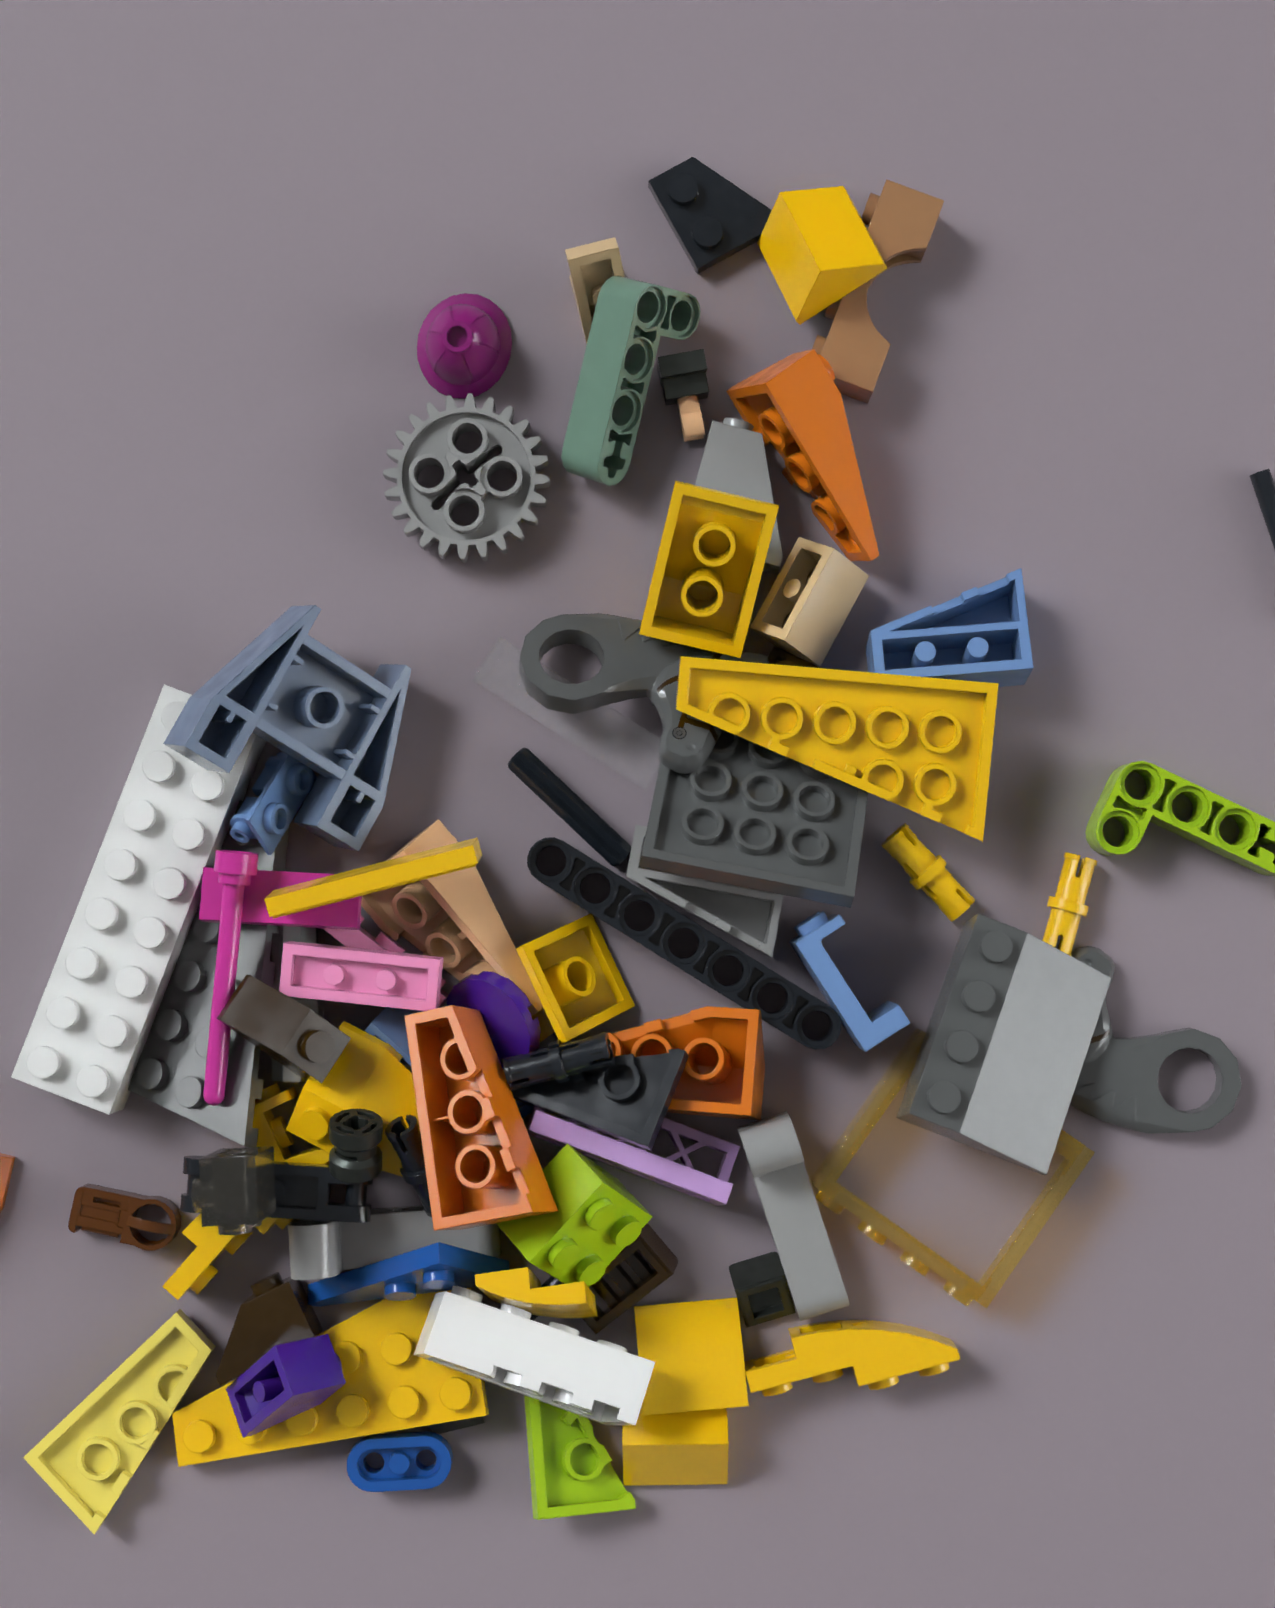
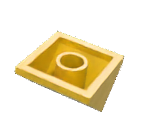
M844 186L780 192L757 242L799 325L887 269L879 250Z
M591 913L516 948L561 1044L635 1006Z
M641 1406L636 1425H622L623 1485L728 1484L729 1441L727 1408L643 1416V1408Z

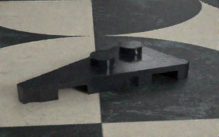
M679 1048L669 1049V1053L635 1057L634 1054L619 1055L614 1057V1066L581 1072L580 1074L570 1076V1080L563 1083L552 1080L530 1085L529 1087L512 1091L514 1099L652 1151L689 1055L686 1051Z

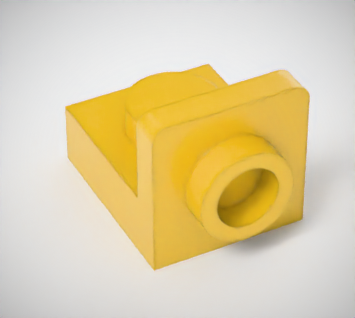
M276 1083L262 1090V1100L255 1099L253 1128L258 1129L256 1150L261 1161L283 1162L291 1156L288 1146L294 1144L292 1134L286 1131L288 1125L282 1116L274 1118L271 1109L297 1097L298 1095L294 1087L281 1092Z

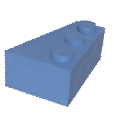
M1022 568L1006 574L1005 578L978 589L974 587L964 591L959 597L935 607L928 606L870 630L866 644L868 672L998 683V687L1024 685L1033 670V660Z

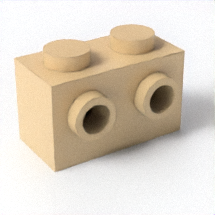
M799 537L750 628L776 647L807 662L821 666L869 575L835 548Z

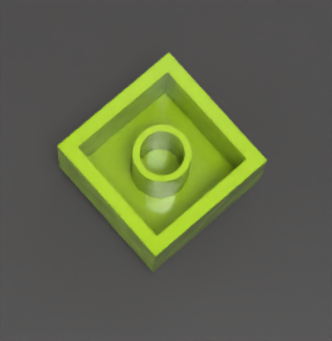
M567 1143L543 1169L559 1212L496 1224L529 1263L564 1284L584 1281L589 1287L599 1281L604 1275L607 1266L626 1246L632 1244L639 1237L642 1228L653 1216L616 1177Z

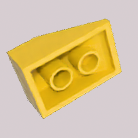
M675 480L639 635L741 658L779 505Z

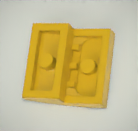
M528 1267L474 1275L475 1285L487 1297L501 1305L515 1306L533 1315L544 1317H597L595 1295L584 1281L542 1287L541 1281Z
M737 1297L634 1306L638 1356L655 1362L642 1403L643 1416L749 1406Z

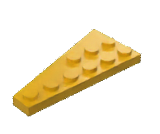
M680 656L676 710L983 842L998 683Z
M439 1292L416 1294L414 1299L405 1301L383 1299L318 1335H329L334 1352L340 1358L342 1373L346 1384L320 1405L257 1434L243 1438L226 1388L235 1381L233 1380L172 1413L178 1467L487 1416L489 1409L484 1380L414 1355L434 1295Z

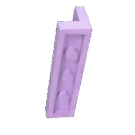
M533 1107L526 1126L530 1136L562 1148L568 1143L588 1158L716 1206L727 1204L733 1184L729 1183L728 1180L740 1146L664 1118L660 1129L669 1133L677 1152L663 1158L647 1152L645 1148L635 1145V1147L624 1143L627 1141L612 1139L597 1133L595 1129L587 1126L583 1128L576 1125L578 1124L577 1122L571 1120L567 1122L544 1113L542 1109ZM680 1137L696 1143L684 1148ZM703 1146L724 1153L717 1176L713 1177L695 1170L687 1154ZM680 1158L683 1165L673 1162V1160Z

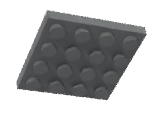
M723 730L707 761L700 770L688 774L677 773L660 762L639 867L851 908L855 895L869 792Z

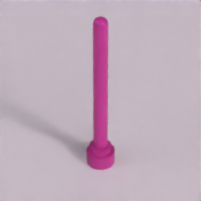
M216 850L214 872L219 873L218 883L223 884L203 1091L205 1102L212 1106L219 1105L225 1097L231 1029L220 1022L217 1017L235 992L245 886L250 885L251 875H257L258 853L233 850Z

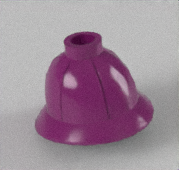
M464 293L453 295L441 301L429 312L418 333L417 359L424 377L439 393L446 396L451 395L452 398L466 399L468 393H472L473 397H476L489 390L499 381L511 357L512 333L506 316L490 299L478 294Z

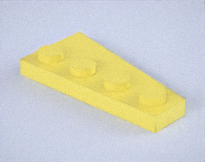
M181 1309L167 1320L23 1457L93 1534L99 1530L172 1416V1413H174L216 1347Z

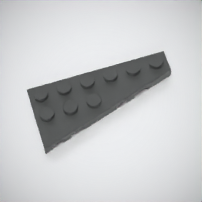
M239 801L235 814H237L244 801ZM230 825L221 850L258 853L257 870L285 871L289 827L272 855H267L257 839L250 838L247 843L235 840L230 835V830L232 829ZM199 904L128 1090L246 1147L257 1148L258 1129L253 1128L255 1099L262 1100L263 1079H258L260 1049L232 1029L224 1100L219 1105L212 1106L207 1104L203 1098L220 923L200 921ZM241 924L235 990L246 974L273 988L275 962L270 961L272 934L279 933V926Z

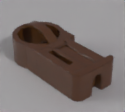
M85 1184L75 1192L68 1227L73 1233L81 1229L119 1238L121 1235L120 1243L134 1245L145 1251H155L168 1245L178 1235L181 1228V1215L178 1207L170 1199L163 1196H147L95 1184ZM155 1204L162 1207L168 1213L171 1224L149 1221L136 1216L142 1206ZM137 1229L168 1234L166 1239L150 1241L144 1238Z

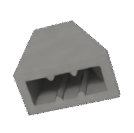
M724 418L723 423L712 420L695 485L774 504L763 435L754 432V426L751 423L740 419ZM777 518L763 571L778 574L783 558Z

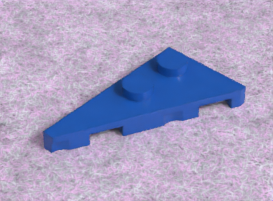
M437 1242L308 1284V1305L321 1307L384 1298L392 1301H405L414 1299L416 1294L452 1290L453 1286L463 1288L477 1287L475 1285V1274L509 1270V1261Z

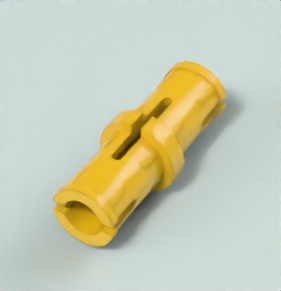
M906 823L897 828L881 844L911 877L909 883L916 890L921 888L951 922L960 917L975 902V898L945 868L947 862L942 856L937 855L935 857Z
M1065 852V859L1055 897L1049 896L1047 907H1050L1051 911L1042 941L1056 947L1058 936H1060L1058 949L1071 956L1081 916L1087 917L1089 906L1084 904L1094 868L1097 866L1098 861L1088 857L1082 858L1078 876L1076 877L1075 874L1081 855Z

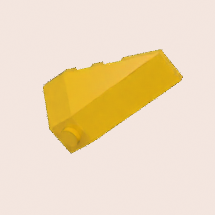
M344 1021L338 1029L351 1038L322 1083L309 1079L306 1081L286 1131L330 1153L334 1145L329 1140V1121L334 1114L347 1109L373 1111L383 1120L382 1140L377 1145L382 1151V1171L402 1177L400 1173V1168H403L401 1161L391 1142L386 1137L385 1129L391 1121L400 1116L403 1117L407 1128L409 1127L406 1121L407 1115L415 1116L419 1122L413 1075L400 1062L403 1056L390 1044Z

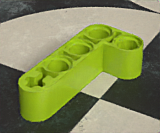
M1132 762L1115 769L1108 778L1087 823L1085 831L1086 840L1090 847L1098 854L1111 856L1127 854L1134 850L1140 843L1149 822L1258 874L1275 876V862H1273L1275 855L1262 847L1251 848L1255 842L1265 845L1275 844L1274 821L1149 762ZM1130 772L1140 774L1146 782L1145 794L1139 800L1133 799L1125 790V779ZM1178 794L1185 795L1192 803V815L1186 822L1177 819L1172 812V803ZM1226 816L1234 819L1239 826L1238 838L1232 844L1225 842L1219 832L1220 823ZM1109 818L1117 819L1124 827V838L1116 847L1107 843L1103 837V826Z

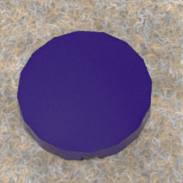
M482 971L478 975L471 974L454 985L447 997V1006L455 1005L480 1010L503 1069V1059L505 1057L526 1054L538 1049L541 1033L538 1017L534 1020L532 1019L531 1013L528 1010V1007L532 1005L526 994L510 979L495 972Z

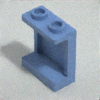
M818 911L793 927L798 936L790 940L789 943L828 1004L837 1012L841 1024L854 1044L866 1052L910 1024V1021L898 1004L888 1000L866 1014L821 943L824 937L846 923L840 914H831L827 917L824 911Z

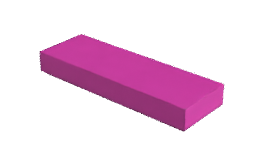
M203 867L199 920L202 922L220 923L223 884L218 883L219 873L214 872V868ZM257 870V875H251V883L245 886L241 924L359 930L362 896L273 919V916L269 917L264 900L273 890L334 874Z

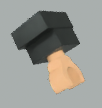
M704 349L658 357L657 369L660 386L663 389L665 406L678 404L684 442L703 439L705 429L698 400L708 398L709 395Z

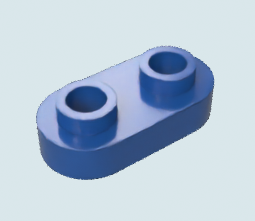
M430 1431L367 1435L358 1440L349 1453L347 1473L355 1486L367 1492L431 1489L440 1485L447 1478L453 1462V1452L450 1444L444 1437ZM422 1450H430L435 1454L436 1462L433 1465H424L419 1461L418 1453ZM369 1453H378L383 1457L384 1465L380 1468H372L368 1465L366 1456Z

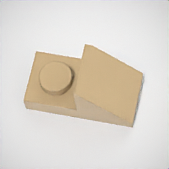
M615 237L565 249L570 271L569 278L586 344L602 285L612 276L625 277Z

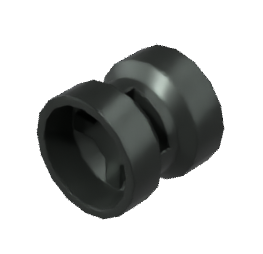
M347 1109L334 1114L330 1118L329 1140L334 1147L329 1153V1172L334 1178L347 1183H362L378 1177L382 1172V1151L377 1145L382 1140L383 1120L378 1114L366 1109Z

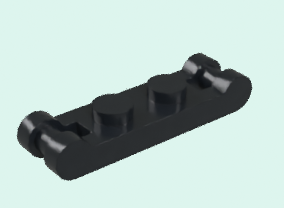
M197 1155L184 1156L183 1173L188 1174L187 1193L181 1194L180 1211L365 1223L371 1220V1204H367L366 1200L367 1185L373 1184V1179L362 1183L339 1181L331 1175L329 1165L228 1159ZM209 1176L222 1177L221 1195L208 1194ZM331 1184H346L344 1203L330 1202Z

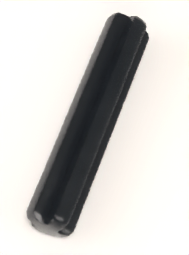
M528 748L520 749L510 759L508 768L611 866H619L630 855L631 845Z

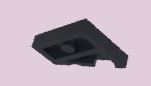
M694 157L648 181V187L697 274L756 243L772 211Z

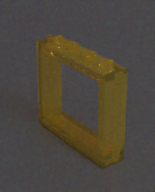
M916 1028L810 1180L819 1189L815 1198L838 1215H841L846 1208L862 1220L857 1228L881 1246L884 1245L887 1239L891 1240L905 1250L900 1259L923 1276H926L930 1269L947 1280L943 1289L956 1300L968 1307L974 1299L987 1309L1095 1152L1064 1130H1061L1055 1152L1064 1157V1160L979 1282L837 1182V1179L912 1074L926 1035L924 1031Z

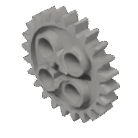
M468 393L464 407L457 408L452 396L448 395L446 396L445 411L439 412L431 402L426 403L428 419L423 421L413 414L409 416L411 424L415 429L412 434L400 430L395 432L398 440L404 446L402 450L387 449V456L398 465L396 468L383 470V476L386 480L397 483V486L389 488L384 494L389 501L402 502L391 513L395 520L411 518L403 531L407 537L414 536L422 531L423 534L419 545L424 551L430 548L436 541L439 543V556L442 559H446L452 548H458L460 560L462 563H466L470 549L477 548L483 561H487L489 555L488 546L495 544L503 554L508 553L506 537L511 535L520 542L525 540L523 532L519 527L522 522L532 526L538 525V519L530 509L531 507H546L547 500L542 495L536 493V489L550 487L551 482L549 477L537 474L536 471L547 467L549 462L547 456L532 455L542 446L540 436L524 438L530 429L529 421L524 419L515 425L511 424L514 417L512 406L509 405L498 415L495 413L493 397H489L482 409L476 408L472 393ZM465 432H475L483 438L481 446L473 453H462L455 448L457 439ZM495 447L502 448L499 456L492 458L481 467L479 466ZM434 465L444 470V478L436 487L425 488L418 484V476L427 466ZM464 469L465 472L471 474L476 470L474 475L477 484L470 487L468 484L463 483L458 487L460 484L457 477L458 472ZM499 469H509L517 475L515 485L507 491H497L489 484L491 476ZM454 490L439 510L432 508L436 500H440ZM462 503H471L479 508L478 518L468 526H460L452 521L453 511Z

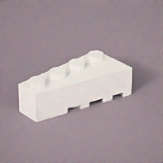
M453 1286L451 1293L443 1291L434 1295L414 1352L415 1356L604 1425H636L655 1365L654 1361L630 1354L626 1348L608 1341L598 1340L595 1342L580 1337L578 1330L560 1323L550 1322L548 1326L530 1320L532 1314L518 1307L502 1304L501 1308L498 1309L481 1303L483 1295L463 1287Z

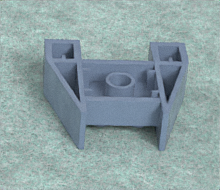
M316 605L291 606L188 699L163 744L206 770L230 773L251 734H256L319 773L293 822L334 847L359 851L384 806L411 668L400 664H380L375 675L372 677L308 635L321 611Z

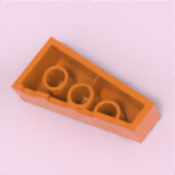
M450 1005L405 1015L434 1230H463L559 1212L480 1010Z

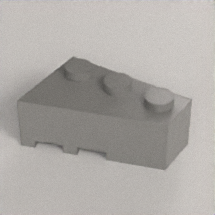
M635 825L626 874L627 878L764 954L773 957L784 895L639 867L647 827Z

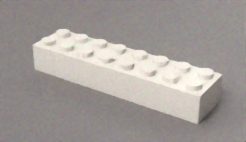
M165 684L11 1076L14 1079L108 1115L123 1110L130 1094L128 1087L200 904L203 867L214 868L216 850H221L230 827V820L235 814L239 801L244 800L266 743L264 739L252 733L230 773L206 770L163 744L188 699L192 696Z

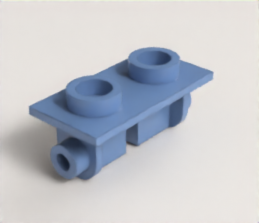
M283 752L269 757L265 763L264 770L252 788L255 795L259 796V798L246 797L237 814L233 815L230 820L232 827L230 835L241 843H247L250 838L257 839L267 855H272L317 779L313 770Z

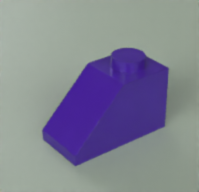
M325 1334L275 1345L229 1385L226 1391L244 1438L257 1434L320 1405L346 1384L342 1373L340 1358L334 1352L329 1335Z

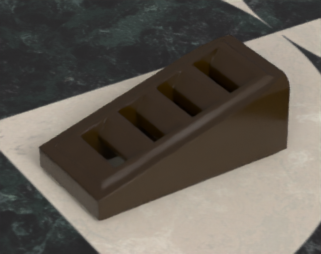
M646 1224L642 1228L639 1237L632 1244L626 1246L607 1266L603 1275L608 1274L624 1294L619 1297L603 1279V1276L599 1281L591 1285L609 1306L603 1312L596 1304L597 1317L582 1318L595 1334L674 1274L678 1259L649 1224ZM637 1250H639L642 1253V1255L647 1259V1261L653 1266V1270L644 1261V1259L640 1256ZM625 1260L641 1279L639 1282L635 1283L620 1265L622 1261Z

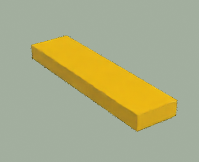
M478 837L276 889L264 900L269 917L273 916L274 919L475 867L482 857V851Z

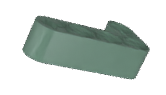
M612 276L602 285L595 307L562 448L561 459L567 472L608 486L616 485L624 478L630 466L660 337L665 336L677 340H685L695 332L700 321L701 312L699 302L695 296L622 276Z

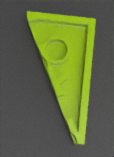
M524 1395L533 1519L542 1520L636 1509L635 1499L631 1492H627L610 1463L612 1461L604 1445L600 1444L596 1439L589 1419Z

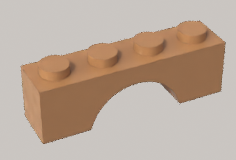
M887 179L880 196L870 193L861 217L864 224L869 226L868 231L887 266L886 270L902 264L921 263L944 203L942 199ZM883 272L827 307L824 317L832 319L833 323L827 338L817 335L812 347L817 354L823 356L831 365L835 374L834 383L840 393L867 404L874 391L891 345L873 325L867 308L868 288Z

